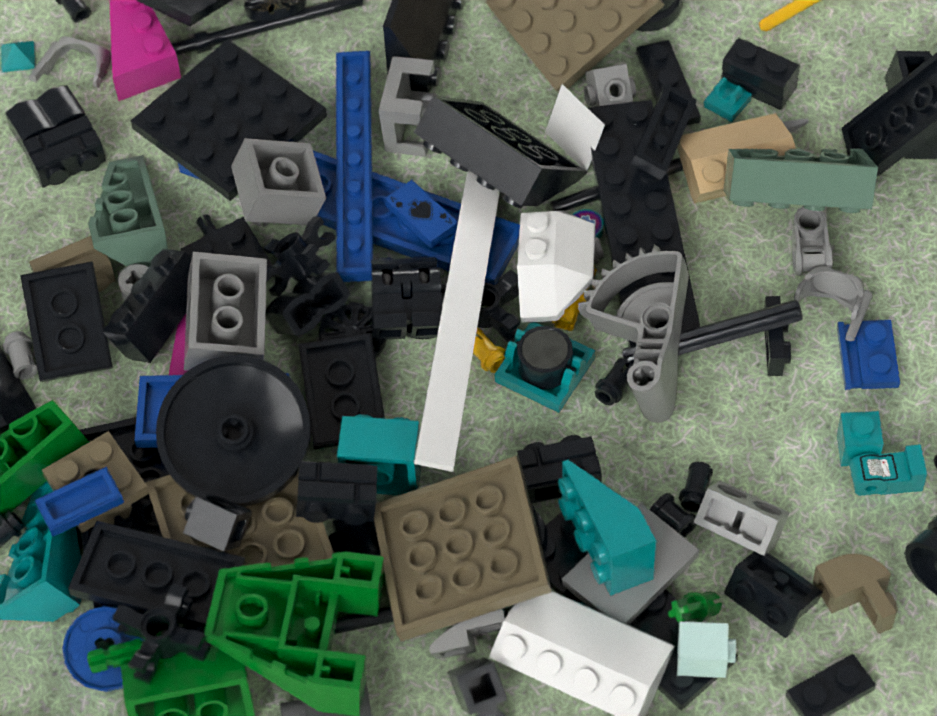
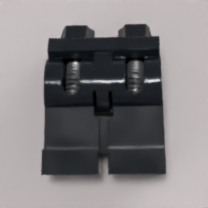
M414 256L413 258L391 259V257L371 260L372 340L405 339L407 324H410L411 338L437 337L442 312L440 271L439 267H437L436 257Z

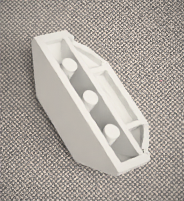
M563 210L521 213L517 263L521 323L558 321L565 313L564 310L573 304L584 293V290H587L592 284L595 257L594 223Z

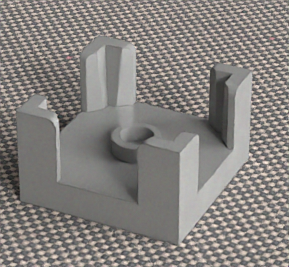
M392 57L378 110L385 152L426 157L428 148L423 145L424 142L402 139L406 124L418 125L432 97L438 96L436 93L411 91L409 74H434V60Z

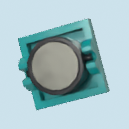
M530 322L524 331L517 329L515 341H509L507 344L505 359L494 374L495 382L560 413L595 360V350L570 339L566 333L558 328Z

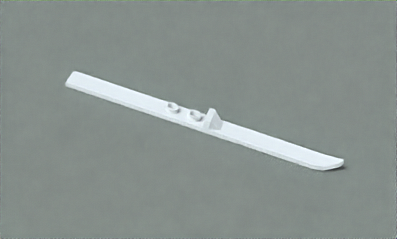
M470 170L467 172L414 461V464L453 472L500 193L496 188L491 190L476 181L478 176Z

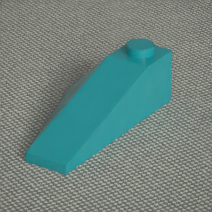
M47 481L32 493L22 518L26 531L18 543L11 546L8 556L14 560L8 575H0V620L54 622L63 615L73 612L81 603L82 598L71 596L68 589L81 559L76 526L52 537L35 502L36 499L53 492Z

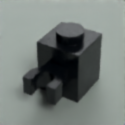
M482 657L447 671L463 711L469 715L476 713V716H505L496 707V704L506 701L507 697L493 661Z

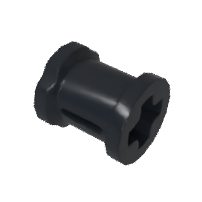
M670 492L662 495L649 509L684 538L697 525L694 523L696 515L693 513L688 514L677 505L674 496Z

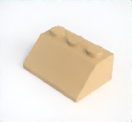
M774 113L682 135L677 149L690 195L695 204L726 196L723 190L728 149H773L778 151V156H785L786 150L796 149L793 136L778 115Z

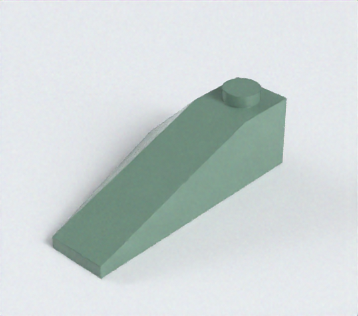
M144 156L111 161L108 164L101 184L103 190L101 197L97 198L95 202L96 211L94 217H90L88 223L93 247L127 267L134 264L150 267L154 256L161 252L162 249H168L164 225Z

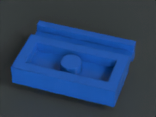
M891 320L862 321L854 341L845 340L850 324L838 322L837 333L845 390L857 388H899L900 377Z

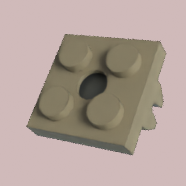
M109 431L42 469L45 479L53 491L107 466L123 497L124 503L77 525L82 533L95 526L96 521L114 525V518L120 515L123 519L128 518L132 510L131 504L149 494L146 483Z

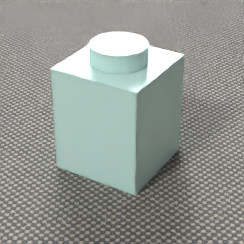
M680 622L677 676L726 678L728 663H735L736 639H728V624Z

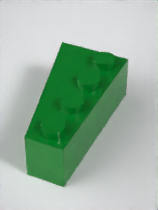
M53 400L10 423L9 430L0 434V512L13 511L47 481L42 469L89 443L87 438Z

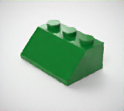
M215 646L211 647L204 662L194 659L183 652L171 658L160 659L150 684L135 679L134 674L136 670L130 669L129 663L121 664L124 702L128 716H256L247 666Z

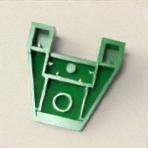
M339 552L332 553V558L316 561H309L308 557L294 559V564L271 567V562L219 569L204 631L206 635L205 641L319 712L360 716L366 684V655L331 651L339 612L378 616L384 586V556Z

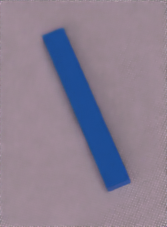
M370 51L336 52V272H338L343 282L371 281V260H373Z

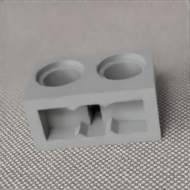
M718 481L707 488L694 523L764 556L775 548L790 512L723 481Z

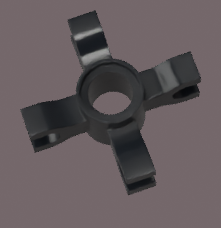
M313 217L307 223L302 236L298 232L288 234L280 241L272 239L263 248L267 254H272L278 259L273 266L267 267L266 282L272 276L275 277V284L268 290L272 296L279 297L286 290L291 277L295 281H299L312 273L321 275L330 266L326 259H321L315 254L320 247L331 244L336 238L332 232H324L320 238L318 237V229L325 223L321 217Z
M512 270L504 274L496 285L484 283L481 306L490 307H480L477 325L479 328H495L508 343L509 341H515L516 328L520 325L519 319L501 308L506 302L519 296V287L517 286L518 275Z
M173 583L167 594L164 606L152 608L143 615L120 604L116 609L112 619L114 622L120 623L117 628L118 631L128 636H137L144 639L142 646L133 655L128 664L130 669L136 670L134 674L135 679L150 684L160 659L171 658L179 652H183L202 662L205 661L211 650L210 645L204 643L206 635L195 630H186L179 627L182 618L190 611L194 603L192 598L186 597L189 592L187 587ZM168 630L165 634L156 636L160 631Z

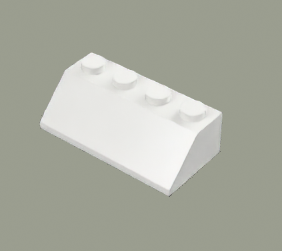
M552 591L514 604L502 624L489 658L614 716H646L675 646Z

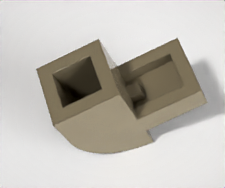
M845 554L815 567L813 584L823 591L821 597L831 614L860 602L878 634L893 628L898 609L895 599L889 591H886L891 573L882 563L862 554Z

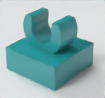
M723 77L714 87L713 91L705 98L703 107L733 122L749 104L752 94L743 90L741 86L730 83Z

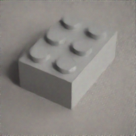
M193 252L188 273L184 370L189 371L205 361L222 356L242 355L263 360L265 349L267 259Z

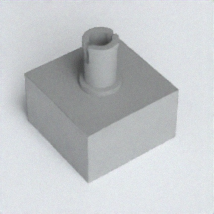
M244 139L231 168L245 221L252 222L257 226H261L263 222V227L269 223L307 225L313 217L317 216L326 200L311 143Z

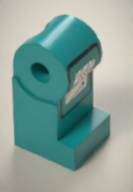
M921 444L905 446L903 452L861 454L853 458L849 463L854 491L858 496L923 491L927 477Z

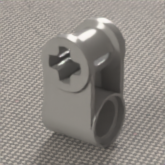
M804 207L799 208L794 215L791 234L794 276H800L802 272H810L818 266L832 268V247L829 242L825 213L823 211L808 210ZM804 227H809V228H812L813 230H808V229H805Z

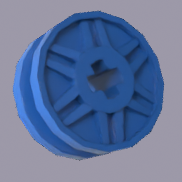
M106 606L90 609L78 616L66 631L62 647L64 663L72 677L87 688L103 692L123 689L121 666L114 668L112 665L108 666V670L93 673L89 668L87 653L100 649L98 644L102 640L109 643L113 639L116 645L140 638L128 636L118 631L117 628L120 623H116L112 619L116 608Z

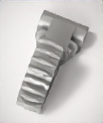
M654 244L650 253H646L641 247L638 253L639 256L632 257L626 252V261L621 264L613 259L612 265L614 269L611 271L602 269V280L592 279L591 285L594 290H584L586 302L578 303V310L582 316L589 319L594 329L636 342L634 364L628 370L627 382L643 416L651 422L662 423L672 416L675 409L678 348L689 272L680 252L660 251V248ZM675 272L674 282L650 284L632 293L622 303L616 316L603 312L612 298L630 283L656 273ZM667 322L661 328H654L659 323Z

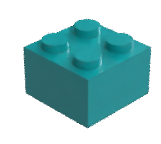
M363 414L354 417L343 416L337 452L338 463L377 465L376 494L399 496L419 489L422 465L414 464L420 433L419 421H413L405 417H395L393 419L373 418Z

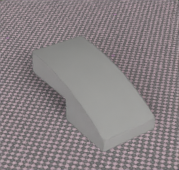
M502 608L454 625L429 646L430 654L436 659L476 652L473 636L499 631L509 612Z

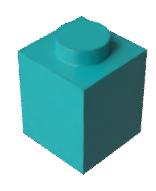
M879 411L843 412L840 414L837 441L841 467L849 466L850 461L861 454L882 453L884 443Z

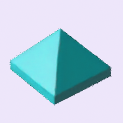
M34 41L1 45L2 73L30 70L36 67Z

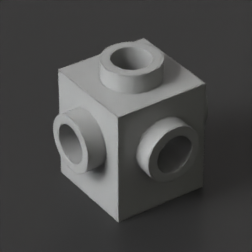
M627 64L585 72L587 85L584 86V97L588 106L597 107L633 102V98L636 97L635 82L628 75Z

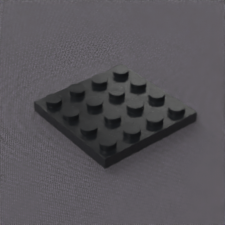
M227 39L130 121L134 131L231 201L238 195L231 165L245 138L299 142L327 117L326 107Z

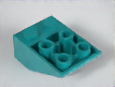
M563 461L562 478L558 479L562 498L558 499L559 508L566 521L572 520L576 528L574 530L575 539L581 552L588 551L593 561L590 563L596 582L599 585L604 583L609 595L612 596L653 580L656 539L640 509L571 461Z

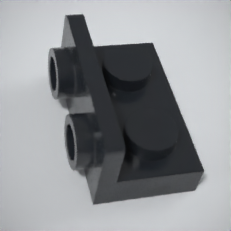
M755 551L736 565L724 591L726 596L784 638H787L792 633L798 619L818 603L823 593L822 590L771 554L767 553L763 556Z

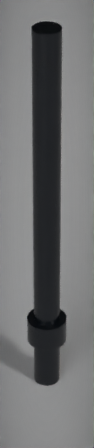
M330 0L304 7L298 13L282 19L271 21L255 20L207 33L206 30L194 33L192 38L173 42L171 45L177 55L196 50L198 53L211 50V46L222 44L227 39L233 41L363 6V0Z

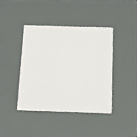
M562 84L545 133L581 168L588 171L592 160L591 147L594 151L596 150L605 124Z

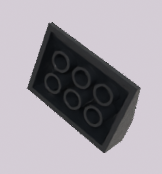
M392 0L383 24L387 76L393 56L434 60V74H409L411 91L430 93L432 86L438 87L441 77V67L438 66L440 60H447L449 53V41H447L448 35H455L458 21L455 14L457 10H463L465 0Z
M433 96L414 132L425 140L423 145L438 154L443 152L451 158L449 162L454 167L465 172L470 170L478 176L476 181L491 190L498 189L505 194L503 199L507 203L520 209L523 206H539L577 183L587 174L586 170L485 103L479 101Z

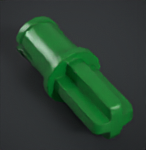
M689 592L683 598L672 601V610L668 611L670 619L676 618L678 623L702 622L707 617L719 614L722 602L714 604L713 600L720 599L716 592Z

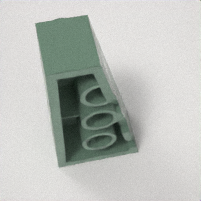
M728 149L723 191L729 201H733V204L743 207L754 206V202L768 203V206L777 209H787L792 204L804 205L805 209L812 211H824L825 207H839V210L842 212L859 213L861 209H872L878 167L863 149H851L850 156L837 153L838 150L822 149L820 156H814L813 153L803 149L786 150L785 156H778V151L773 149Z

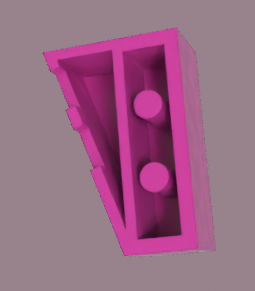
M109 0L112 78L118 102L180 79L181 73L177 54L153 8L137 0Z

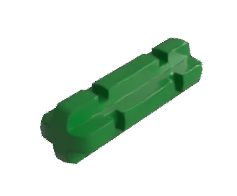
M139 638L108 646L109 650L105 651L103 648L89 651L87 653V660L91 672L97 673L108 670V666L113 665L116 668L120 667L121 664L129 663L133 655L142 646L144 640L141 641Z

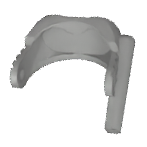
M66 36L61 37L58 42L52 43L29 75V79L37 82L43 73L49 75L59 56L62 57L69 50L76 49L79 52H87L95 56L97 67L93 78V87L99 88L102 78L105 77V68H108L110 51L94 43Z
M818 266L808 272L804 280L800 282L796 289L794 300L799 302L800 299L809 296L829 297L846 306L852 312L850 319L852 321L845 340L854 341L873 294L864 289L862 280L857 276L827 266Z

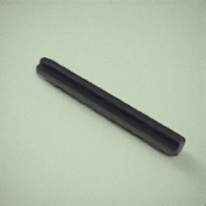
M792 300L683 331L680 334L678 356L799 322L803 319L800 304L797 300ZM636 345L622 350L623 359L628 360L625 364L626 367L630 363L634 364Z

